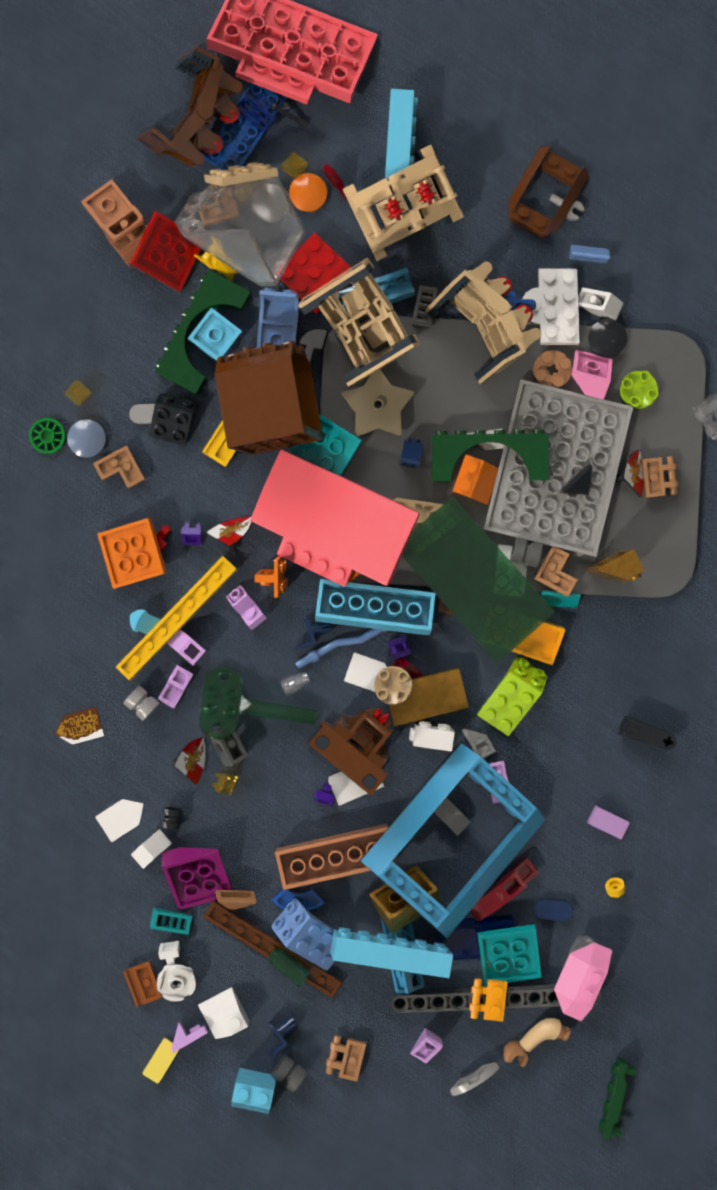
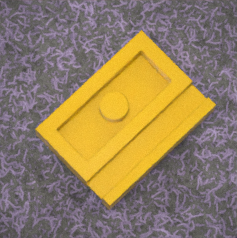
M222 420L202 452L224 467H227L236 451L227 448Z

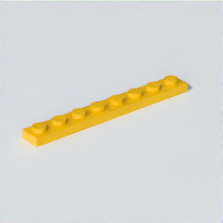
M222 556L127 654L116 668L131 681L223 586L237 569Z

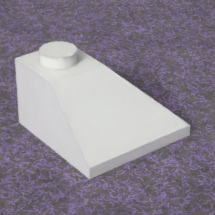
M233 987L198 1004L215 1039L232 1036L249 1025L250 1020Z

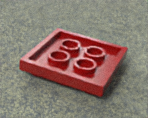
M154 211L129 264L170 288L181 292L195 263L196 257L194 255L199 254L205 240L159 212Z
M314 232L275 273V276L290 290L295 291V294H298L299 299L302 300L310 293L350 269L351 266ZM317 307L312 311L317 315L321 310Z

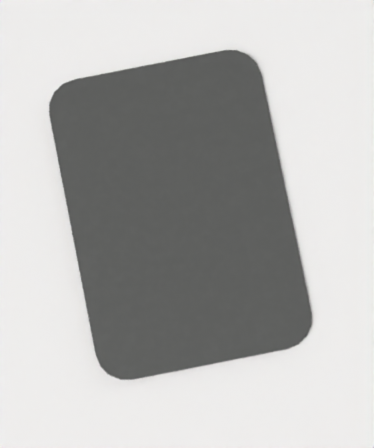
M366 315L359 319L360 323L369 319L370 316ZM398 316L407 335L415 334L420 343L418 347L381 368V371L392 386L414 391L413 397L401 411L402 435L397 436L378 429L359 436L358 438L363 440V443L342 477L391 500L403 498L451 505L462 520L417 555L407 545L391 584L443 587L450 556L452 555L469 559L463 588L494 590L498 545L513 546L516 537L483 530L490 500L488 505L451 492L465 455L483 460L499 468L503 449L485 451L479 445H475L464 452L458 459L453 470L452 481H432V435H436V431H447V434H455V431L473 433L475 430L488 431L496 429L506 430L507 434L520 380L537 383L533 375V365L538 356L545 351H560L570 359L571 367L573 368L576 349L596 354L591 349L588 340V334L592 326H579L578 345H540L539 338L526 349L523 355L503 371L479 384L474 374L479 369L494 362L475 323H472L470 320L433 318L431 329L412 326L413 317ZM417 317V319H423V320H428V319H429V318ZM527 323L525 329L522 332L531 330L532 328L539 329V326H531ZM625 328L627 342L624 349L613 357H607L613 359L611 381L604 400L627 405L621 397L620 385L624 377L633 371H648L658 384L659 394L654 403L649 407L643 409L633 408L617 475L623 474L625 461L636 450H640L642 459L662 457V465L667 464L666 457L674 456L675 464H677V470H675L676 480L679 481V487H677L678 495H670V488H665L666 496L645 498L643 485L642 497L640 498L626 481L616 482L597 557L589 555L577 556L576 552L561 549L570 554L562 572L578 579L573 593L659 598L671 596L683 589L693 576L696 564L706 367L704 355L697 343L683 333L671 330ZM332 329L327 336L323 350L320 414L355 435L356 413L344 400L341 393L364 386L370 375L354 385L348 386L342 376L355 369V366L344 345L335 337L336 331ZM362 336L369 351L379 353L390 346L388 341L373 349L365 336ZM554 365L547 367L550 375L557 373ZM572 373L568 382L559 388L585 395L573 378ZM376 401L374 403V406L376 408H380L382 406V403L380 401ZM409 438L418 439L421 444H424L418 468L399 464L404 440L408 441ZM663 471L664 482H669L668 471ZM543 544L537 568L527 566L524 591H554L535 581V577L552 546ZM630 549L635 550L645 571L641 572V577L628 582L611 580L587 571V568L620 551ZM363 574L352 581L354 583L381 584Z

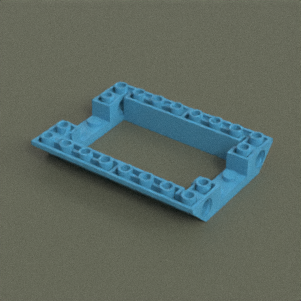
M461 743L363 857L361 862L415 908L443 936L448 938L545 821V818L528 799L482 757ZM468 773V776L475 783L481 784L506 807L505 810L513 817H517L521 822H518L445 909L392 860L465 774Z

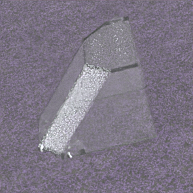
M279 177L227 186L209 184L205 191L195 192L190 195L187 203L174 221L183 237L257 285L277 286L306 233Z

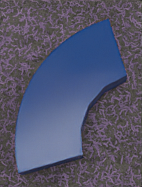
M313 887L304 892L282 889L271 899L277 906L285 909L292 899L296 898L308 911L315 910L325 903L324 899Z

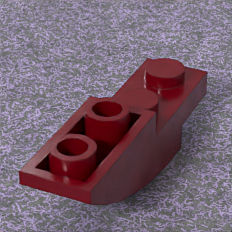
M523 858L500 880L494 881L474 905L470 913L477 921L484 919L512 900L538 874V871L528 858Z

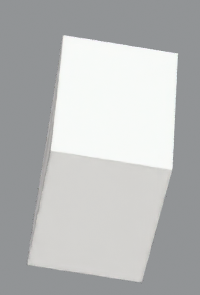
M159 829L131 855L144 869L168 848L172 842Z

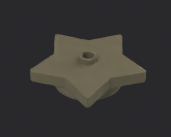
M381 369L370 375L364 386L341 393V396L356 413V437L378 429L397 436L402 435L401 411L413 397L414 391L392 386ZM376 401H380L382 403V406L380 408H376L374 406V403Z

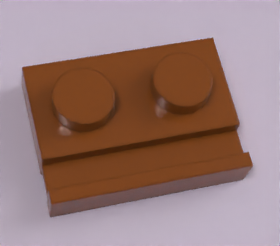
M150 960L123 970L136 1007L162 998V993L157 989V977Z

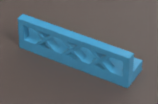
M407 268L375 278L378 285L385 283L379 287L391 304L415 296ZM354 286L341 290L339 293L338 300L340 301V303L346 311L347 309L345 307L343 299L340 300V298L349 291L353 290L355 288Z
M381 919L383 933L389 935V938L396 939V936L407 937L409 941L415 942L412 922L407 924L404 929L401 928L392 933ZM391 969L396 993L409 994L425 987L422 974ZM416 975L418 984L413 986L412 977Z

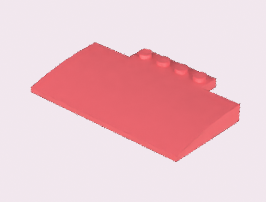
M225 0L207 37V48L241 61L236 70L235 77L301 103L308 104L314 90L350 103L378 34L291 0Z
M281 449L266 480L250 521L283 536L277 555L345 587L354 570L387 586L392 582L420 513Z

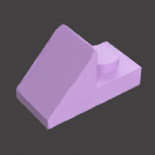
M180 1021L173 1041L172 1052L178 1051L207 1034L209 1031L206 1026L200 1027L198 1024L189 1030L190 1034H188Z

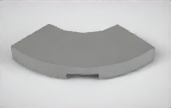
M495 1062L482 1065L470 1075L460 1078L451 1088V1094L456 1096L473 1089L491 1077L499 1069V1066Z

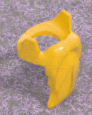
M212 235L214 243L203 255L195 254L194 256L210 269H215L219 274L225 275L232 282L234 275L241 272L243 267L232 262V259L223 250V241Z

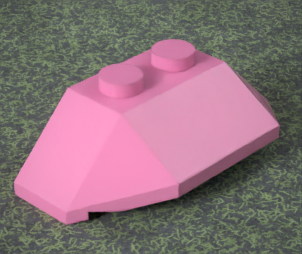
M593 942L569 954L554 988L563 1014L582 1021L592 1009L608 973L612 955L611 949Z

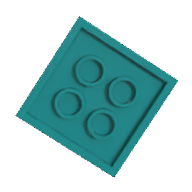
M320 414L324 440L293 446L289 452L342 476L363 443V440Z
M535 924L477 932L485 986H487V979L507 981L508 983L542 978Z

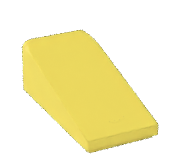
M165 1037L142 1073L157 1084H159L178 1051L172 1052L173 1042Z

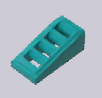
M153 908L150 928L189 935L193 916ZM162 915L161 922L158 924V916ZM166 916H170L168 926L165 925ZM174 917L177 918L176 927H172ZM185 919L184 927L181 929V921Z

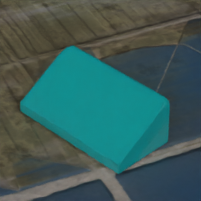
M556 591L540 592L539 604L541 606L576 608L581 594L572 592L568 598Z

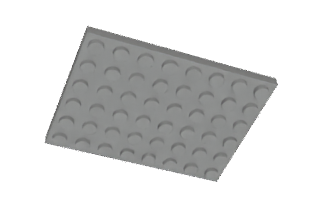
M521 379L507 434H513V430H525V433H533V430H545V433H549V480H529L528 470L522 458L513 449L504 445L483 530L597 557L633 407ZM591 464L593 466L589 495L561 494L559 492L586 465Z

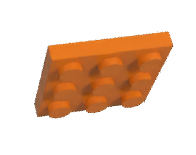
M151 518L98 533L113 589L167 573Z

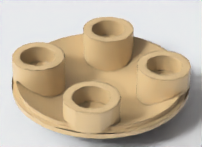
M396 666L382 669L374 681V690L377 697L389 705H398L406 701L411 695L413 688L410 675L404 669Z

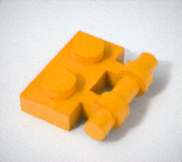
M475 978L474 986L471 989L473 997L469 1010H471L470 1018L478 1019V1014L482 1011L484 1012V1020L503 1022L507 981L487 979V987L482 986V979ZM481 994H486L485 1004L480 1003Z

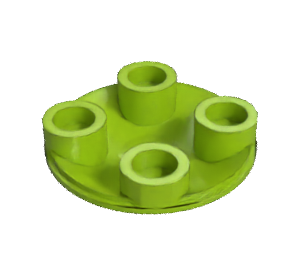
M633 371L622 380L620 394L628 406L643 409L653 404L658 397V384L648 371Z

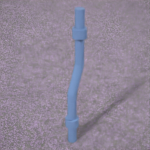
M371 629L361 636L335 639L316 651L312 650L306 657L295 663L300 669L310 662L318 661L319 657L338 646L364 643L377 634L385 633L388 630Z

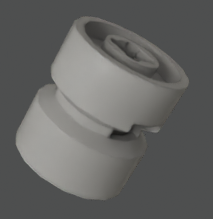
M139 685L123 704L130 710H136L137 717L144 721L160 703L152 696L147 697L148 692Z

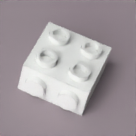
M419 721V724H414V728L410 727L409 739L412 741L413 746L452 751L455 732L451 729L450 725L438 723L437 727L431 726V722Z

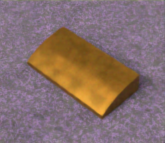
M459 667L412 679L413 688L409 698L401 704L389 705L394 726L469 708Z

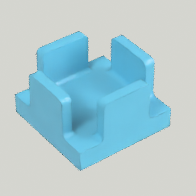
M211 308L188 339L201 351L217 361L218 357H226L230 354L238 343L237 339L242 334V331Z

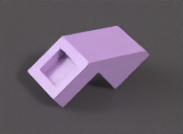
M241 585L226 596L232 607L241 615L251 630L267 619Z

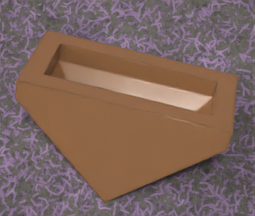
M216 890L215 892L218 902L231 911L256 904L254 891Z

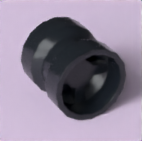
M164 807V819L161 822V827L172 830L180 829L179 817L182 816V809Z

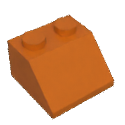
M465 455L451 493L488 505L493 492L498 467Z

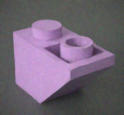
M181 629L167 643L194 667L207 653L205 649Z

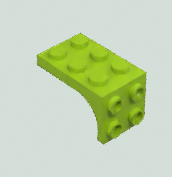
M516 656L508 672L480 708L477 715L509 736L541 696L548 677L544 671L536 669L526 659Z

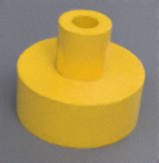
M611 878L605 884L606 892L610 897L619 898L625 893V884L620 878Z

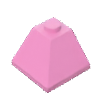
M575 350L572 376L585 395L604 400L611 381L613 359Z

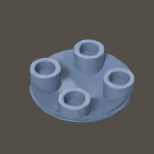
M84 419L72 425L68 432L67 441L70 449L76 455L92 458L102 451L106 441V434L100 424L93 420Z

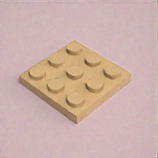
M251 162L247 163L246 167L235 165L229 166L228 170H221V168L212 169L209 174H204L206 183L227 186L277 177L278 170L277 168L270 167V164L264 165V163Z

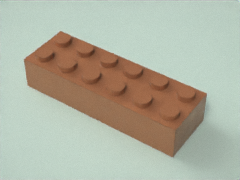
M388 823L276 848L275 855L283 890L371 871L361 860L389 828ZM395 857L392 861L397 865Z

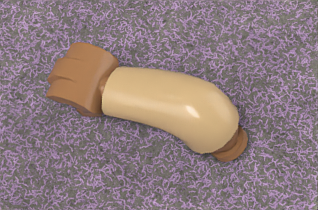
M556 1018L541 1020L520 1041H510L505 1045L503 1054L505 1062L511 1063L516 1056H519L520 1066L525 1067L528 1061L526 1052L530 1053L545 1040L561 1038V1040L566 1041L570 1036V1028L564 1027L561 1021Z

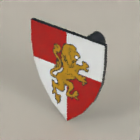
M636 450L625 461L623 474L616 475L615 483L626 481L641 498L644 485L642 457L640 450Z
M251 517L228 520L213 527L206 534L227 545L229 552H236L235 543L241 540L249 531L252 523L250 521Z
M204 737L195 738L187 743L177 758L172 760L173 766L195 785L199 782L205 764Z

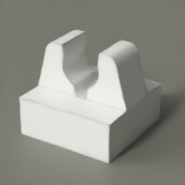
M179 941L160 943V960L166 959L167 965H175L176 957H179L180 953Z

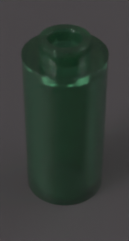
M281 947L278 949L274 948L268 955L270 959L268 963L298 987L310 973L306 967Z

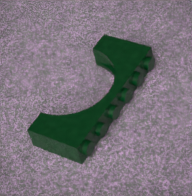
M211 270L202 276L199 290H195L191 297L192 303L190 307H186L182 314L184 319L180 325L177 324L173 331L175 336L171 342L168 341L164 348L165 354L163 358H159L155 365V373L197 396L200 394L207 379L196 371L188 357L187 339L191 327L200 316L211 308H232L243 312L252 296L250 291Z
M475 430V434H467V431H455V434H447V431H436V435H432V481H452L454 467L462 454L475 445L487 442L500 443L517 452L527 467L529 480H549V433H545V430H533V433H525V430H513V434H506V430H494V434H486V430Z

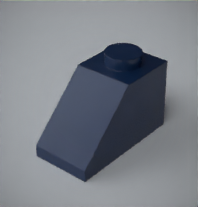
M409 438L408 441L404 440L399 464L418 468L424 444H421L420 440Z

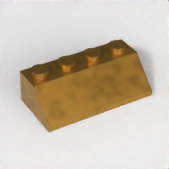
M630 549L620 551L587 568V571L611 580L628 582L641 577V572L645 571L635 550Z

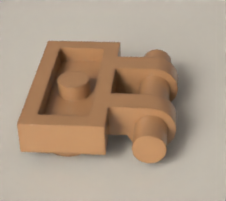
M674 456L666 457V465H662V457L641 460L645 498L666 496L665 488H670V495H678L677 487H679V481L676 480L675 470H677V464H675ZM663 471H668L669 482H664Z
M335 1035L334 1040L330 1044V1056L326 1060V1073L332 1075L334 1068L339 1069L340 1078L357 1082L366 1042L347 1038L346 1045L341 1044L342 1036ZM338 1052L344 1053L342 1062L337 1061Z

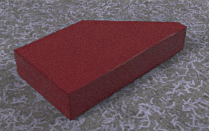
M325 164L322 167V171L332 186L337 188L342 198L347 200L342 190L346 188L342 180L331 166Z

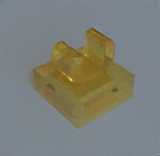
M293 152L282 163L281 169L294 179H297L307 168L308 163Z
M76 379L64 394L80 407L92 392Z
M216 773L215 776L219 777L218 783L212 782L215 791L220 794L231 795L237 776L227 773Z

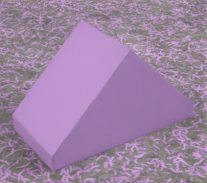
M425 1028L410 1054L427 1063L442 1049V1038Z

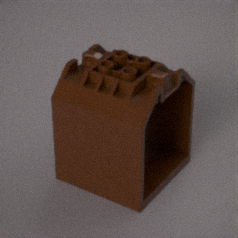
M293 340L284 342L279 346L273 343L261 344L260 348L246 347L242 349V352L227 355L226 362L222 356L217 358L215 378L227 448L255 455L324 440L312 368L302 345L296 347V342Z

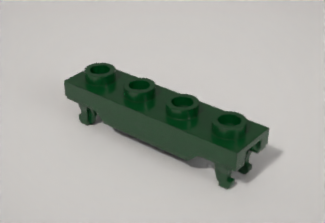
M617 1057L616 1063L612 1065V1082L609 1081L607 1086V1093L609 1095L608 1099L603 1103L604 1116L603 1119H600L598 1130L604 1139H611V1135L622 1136L620 1128L614 1124L619 1122L627 1083L624 1079L625 1075L636 1074L634 1066H628L625 1063V1059Z

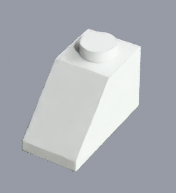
M582 287L578 296L579 308L606 319L616 320L623 306V302L609 292Z

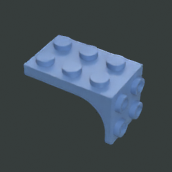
M264 288V291L260 290V315L256 348H260L261 344L273 343L279 346L291 340L296 342L299 315L298 304L300 303L299 295L295 294L293 290H284L283 292H276V289Z
M292 899L274 921L272 929L286 948L327 971L335 962L330 954L334 929L312 915L298 899Z

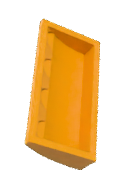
M492 603L480 641L553 665L565 633V628Z

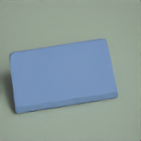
M571 245L569 259L606 264L610 259V252L605 248Z

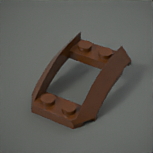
M550 146L539 147L508 201L509 220L540 238H545L550 233L558 231L589 177L585 166L580 168L549 150ZM538 168L571 187L553 220L519 202Z

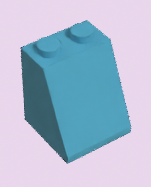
M239 1068L231 1106L269 1114L276 1080L271 1074Z

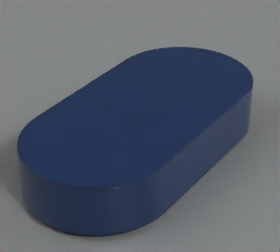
M539 899L534 904V912L540 919L566 921L572 916L573 910L567 901Z

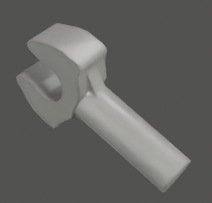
M552 194L549 199L559 207L563 202V199L555 194ZM575 201L566 216V219L569 221H578L579 219L577 215L573 214V209H577L579 212L584 211L583 205L579 201Z

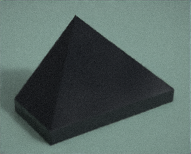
M591 464L586 465L559 492L561 494L589 495L593 466Z

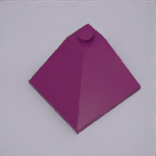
M180 847L162 852V868L178 910L217 900L216 890H233L218 849Z

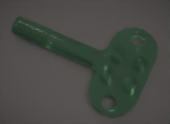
M216 667L206 675L203 684L199 726L207 737L215 740H224L235 732L239 716L242 714L315 725L317 710L246 699L242 695V679L239 674L228 667ZM225 673L229 676V679L222 680L219 675ZM220 726L223 731L215 733L212 727Z

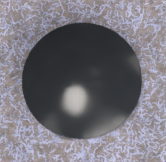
M613 319L599 320L590 329L588 334L589 345L596 354L602 357H613L619 354L626 345L627 334L625 328L621 323Z

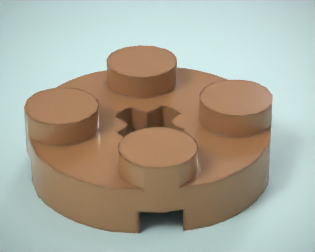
M556 350L543 352L538 356L533 365V375L536 382L554 388H560L566 384L572 373L570 359L562 352ZM554 365L557 373L550 375L547 367Z

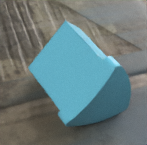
M136 610L130 614V625L133 631H140L144 634H148L161 620L148 614L146 610Z

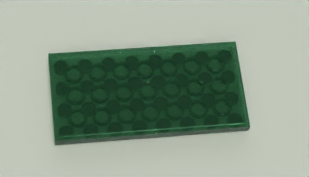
M453 496L412 532L402 557L497 663L555 613L551 606Z

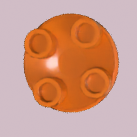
M305 173L299 175L290 185V200L301 211L315 212L326 201V184L315 174Z

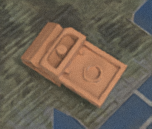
M111 179L83 199L81 203L103 230L109 243L128 267L131 268L133 266L129 263L147 225L143 223L145 219L142 214L131 204Z

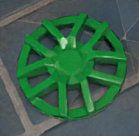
M42 418L32 425L29 432V440L33 448L38 452L51 454L57 452L63 446L66 433L58 421L52 418ZM44 421H48L46 428L41 424ZM51 422L55 423V425L53 426V428H52V429H49L50 423H51ZM37 425L42 428L40 432L35 429ZM57 426L60 427L61 432H55ZM33 431L39 434V436L33 438ZM56 435H62V440L55 439ZM40 439L42 442L36 446L34 442ZM54 441L60 442V444L56 447ZM51 443L53 450L49 451L48 444ZM42 445H45V450H46V451H44V450H42V449H39V448H40Z

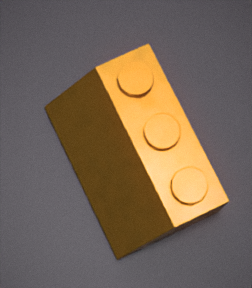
M417 865L405 872L441 904L438 888ZM387 884L369 894L382 921L392 933H395L421 916L415 908Z

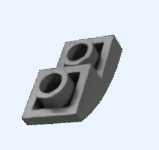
M447 797L434 811V814L457 836L470 823L466 816Z

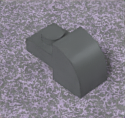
M311 330L299 342L300 345L306 348L305 352L310 364L314 351L321 353L323 351L328 335L325 330Z

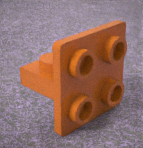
M278 556L274 559V569H261L255 574V582H260L262 586H271L274 583V598H279L287 590L288 580L284 576V571H287L288 567L287 559Z

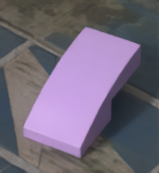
M177 665L159 695L158 700L175 709L194 674Z

